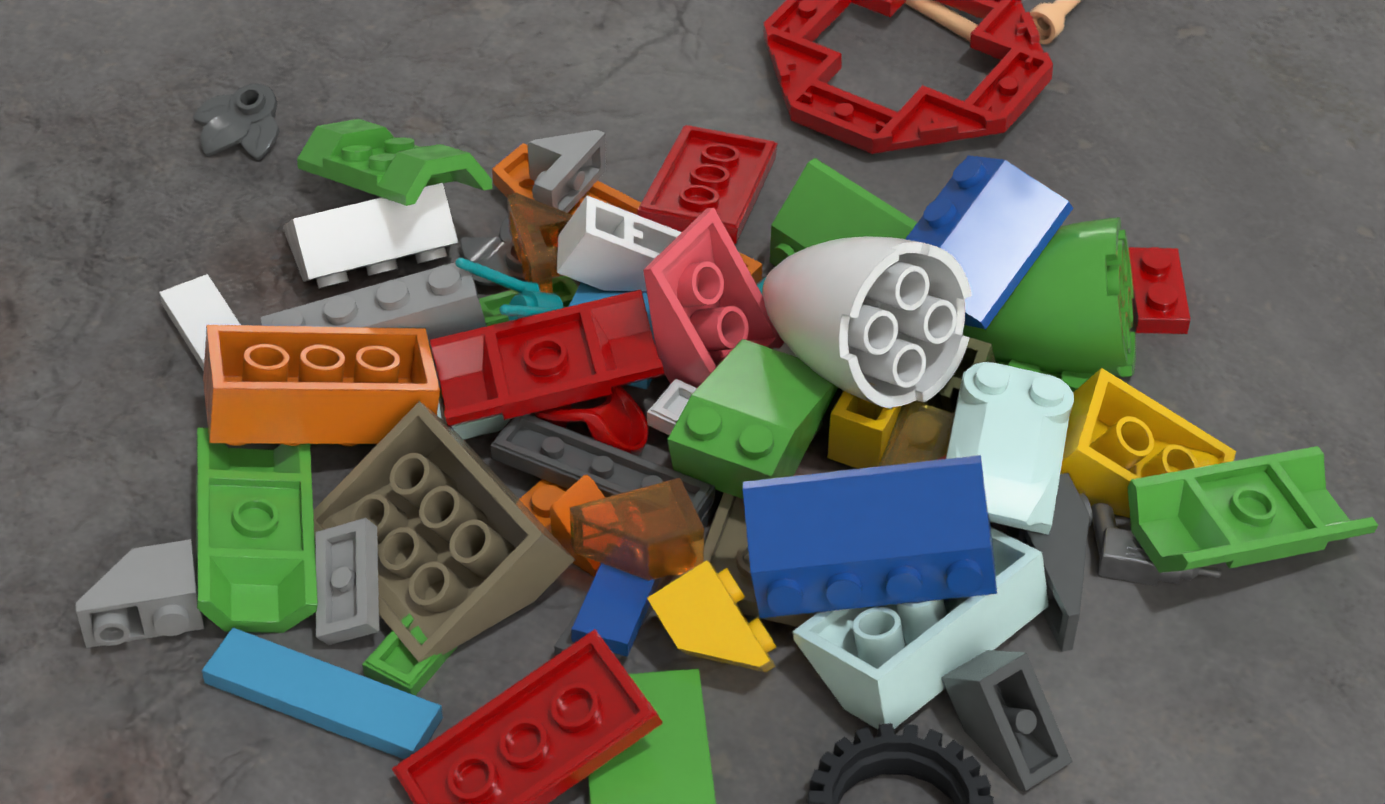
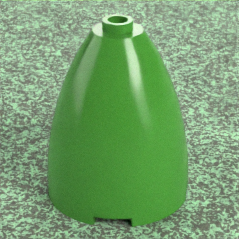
M1120 217L1060 226L986 329L964 325L962 335L992 344L996 363H998V360L1009 363L1013 359L1040 366L1041 371L1061 374L1064 370L1094 375L1103 368L1116 377L1133 376L1136 361L1135 331L1130 332V328H1133L1132 298H1134L1126 231L1119 230L1121 228Z

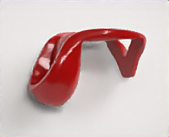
M621 386L611 388L612 394L604 396L606 401L594 408L574 409L571 408L572 404L534 413L537 418L566 428L568 421H584L587 423L594 440L636 456L640 455L647 443L648 425L646 417L631 395Z

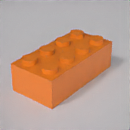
M206 325L203 382L209 443H226L232 446H241L247 443L284 444L288 446H298L299 444H339L342 446L378 444L419 401L437 415L440 388L426 328Z

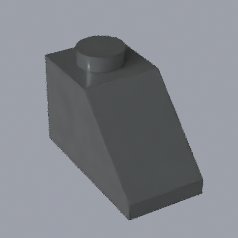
M987 650L941 677L964 731L1019 790L1027 791L1073 762L1027 653Z

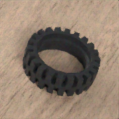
M893 723L879 724L877 737L875 738L868 727L855 731L853 743L846 737H843L835 743L833 754L826 751L819 760L818 770L814 769L810 781L807 804H839L844 793L857 782L881 774L909 775L932 783L952 799L954 804H994L993 796H990L991 785L987 775L980 776L979 762L973 755L963 760L964 747L952 740L943 748V734L932 729L929 730L925 739L918 738V725L904 724L903 735H895Z

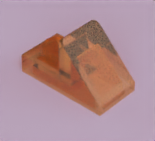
M518 193L508 194L509 232L525 281L538 283L540 292L553 293L552 277L560 275L557 273L558 235L573 215Z

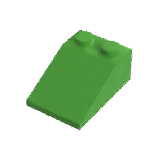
M742 339L694 391L667 440L673 470L715 486L716 490L744 499L743 482L794 476L838 387L819 376L798 357Z

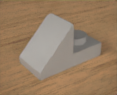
M599 130L535 139L528 143L529 176L535 181L532 195L536 204V222L554 229L605 173L606 147L604 132Z

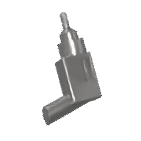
M1096 503L1091 506L1092 521L1100 556L1099 576L1157 586L1158 581L1179 584L1180 579L1192 580L1198 574L1216 578L1221 576L1219 569L1208 567L1159 573L1130 530L1117 528L1114 511L1111 506L1105 503Z

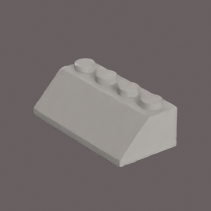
M455 262L261 317L262 326L426 328L430 349L431 339L487 326L473 275L471 272L458 268Z

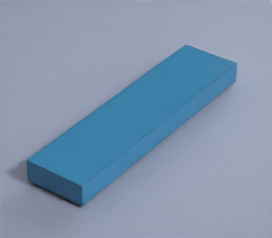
M236 628L230 630L202 669L205 684L404 760L428 743L443 719L442 705Z

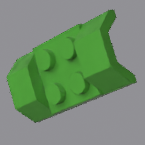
M361 119L316 126L297 158L298 169L405 206L415 204L424 187L456 181L481 190L492 189V178L469 152L443 144L416 146L414 139L395 138L386 127Z
M197 427V609L224 632H230L232 628H236L244 632L284 633L317 611L310 444H299L298 446L281 444L274 450L229 448L225 443H209L208 428Z
M1318 446L1131 479L1128 485L1131 532L1159 573L1189 570L1224 562L1230 569L1324 550L1330 541L1375 533L1378 527L1373 517L1350 520L1327 491L1324 453Z

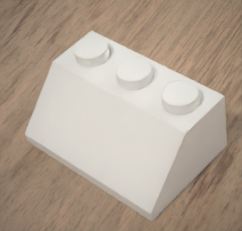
M443 183L424 187L418 200L413 205L405 206L385 198H377L294 218L283 226L303 282L316 279L318 288L349 281L346 271L366 267L368 276L398 269L396 259L414 254L417 264L447 256L445 247L458 243Z

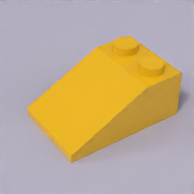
M1103 368L1098 370L1073 392L1074 403L1069 416L1060 474H1069L1078 493H1084L1091 506L1096 503H1105L1113 508L1114 514L1130 518L1128 485L1131 479L1234 461L1236 454L1234 449Z

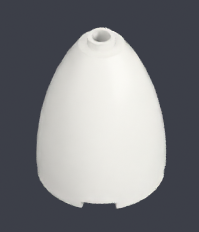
M864 236L831 240L812 245L790 255L774 267L764 281L762 296L768 317L781 339L792 352L819 376L845 392L875 405L892 409V407L903 406L916 400L926 402L931 399L952 378L967 349L970 337L962 334L965 322V299L972 296L970 286L962 267L956 259L937 246L892 237Z

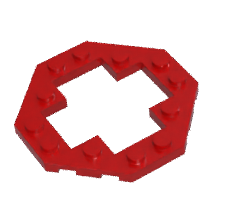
M786 0L763 23L764 39L791 121L871 154L1005 133L1052 80L1053 63L1048 52H1044L1039 43L1040 34L1030 12L1025 11L1022 0H934L975 17L982 18L983 20L971 32L970 48L1001 59V61L965 101L922 85L897 112L827 84L842 68V53L816 44L813 41L851 3L891 17L907 0Z

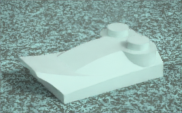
M982 362L974 364L963 373L946 459L981 455L990 522L1049 535L1069 416L1074 403L1073 392L1064 381L1048 374L998 363Z

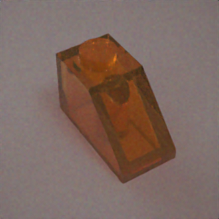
M680 478L570 507L571 546L576 554L648 581L667 575L683 574L704 562V527Z

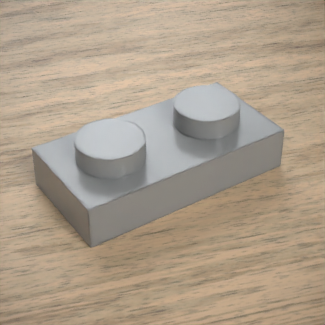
M363 518L317 531L316 579L318 606L316 611V638L327 645H332L379 632L377 526L368 519Z

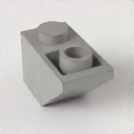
M191 539L132 548L76 602V614L86 648L103 645L114 646L128 641L159 636H176L183 632L204 629L203 613L197 609V570Z

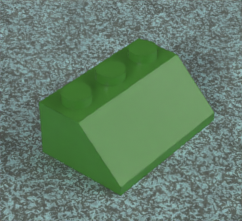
M814 158L807 163L771 224L769 262L777 266L796 252L812 245L836 239L864 236L906 239L917 222Z

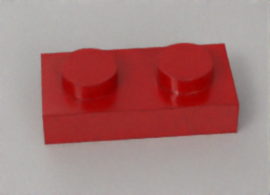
M1129 247L1134 290L1132 304L1135 333L1187 334L1191 319L1178 248Z

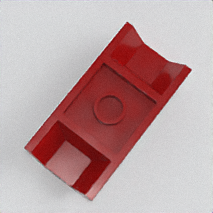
M641 289L430 340L445 405V419L449 427L498 415H503L504 420L594 399L612 394L611 388L664 375L663 364L658 357Z

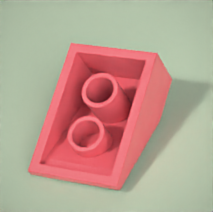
M707 208L643 270L655 346L658 357L663 364L664 374L670 384L675 379H678L698 388L742 339L772 349H779L784 344V341L768 317L764 298L715 208Z

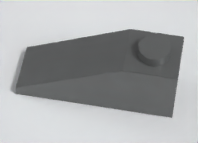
M1068 473L1060 474L1049 535L1000 524L1004 534L1042 552L1049 605L1042 613L1061 652L1073 649L1081 607L1088 526L1092 524L1090 502L1084 493H1078Z

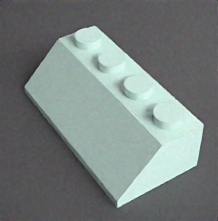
M991 527L997 594L818 612L793 631L794 641L844 710L878 729L879 724L893 723V728L895 729L946 688L941 677L983 652L994 650L1049 606L1042 552Z

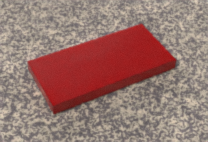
M683 126L641 202L637 215L683 232L707 208H715L733 243L736 244L776 159L778 143L771 140L694 126Z
M594 629L391 769L414 804H548L659 727L663 722L599 633Z

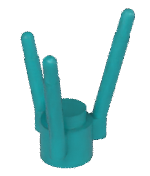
M461 257L455 261L458 268L518 292L519 295H515L509 305L504 304L499 309L502 315L508 316L509 321L564 308L563 302L558 295L540 292L538 283L518 280Z

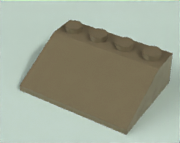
M420 401L313 510L315 538L317 531L363 518L368 519L377 526L379 615L419 663L434 654H446L533 603L575 560L452 427L447 426L445 421ZM410 613L414 620L410 627L407 628L401 620ZM416 626L420 627L427 638L422 645L410 632Z

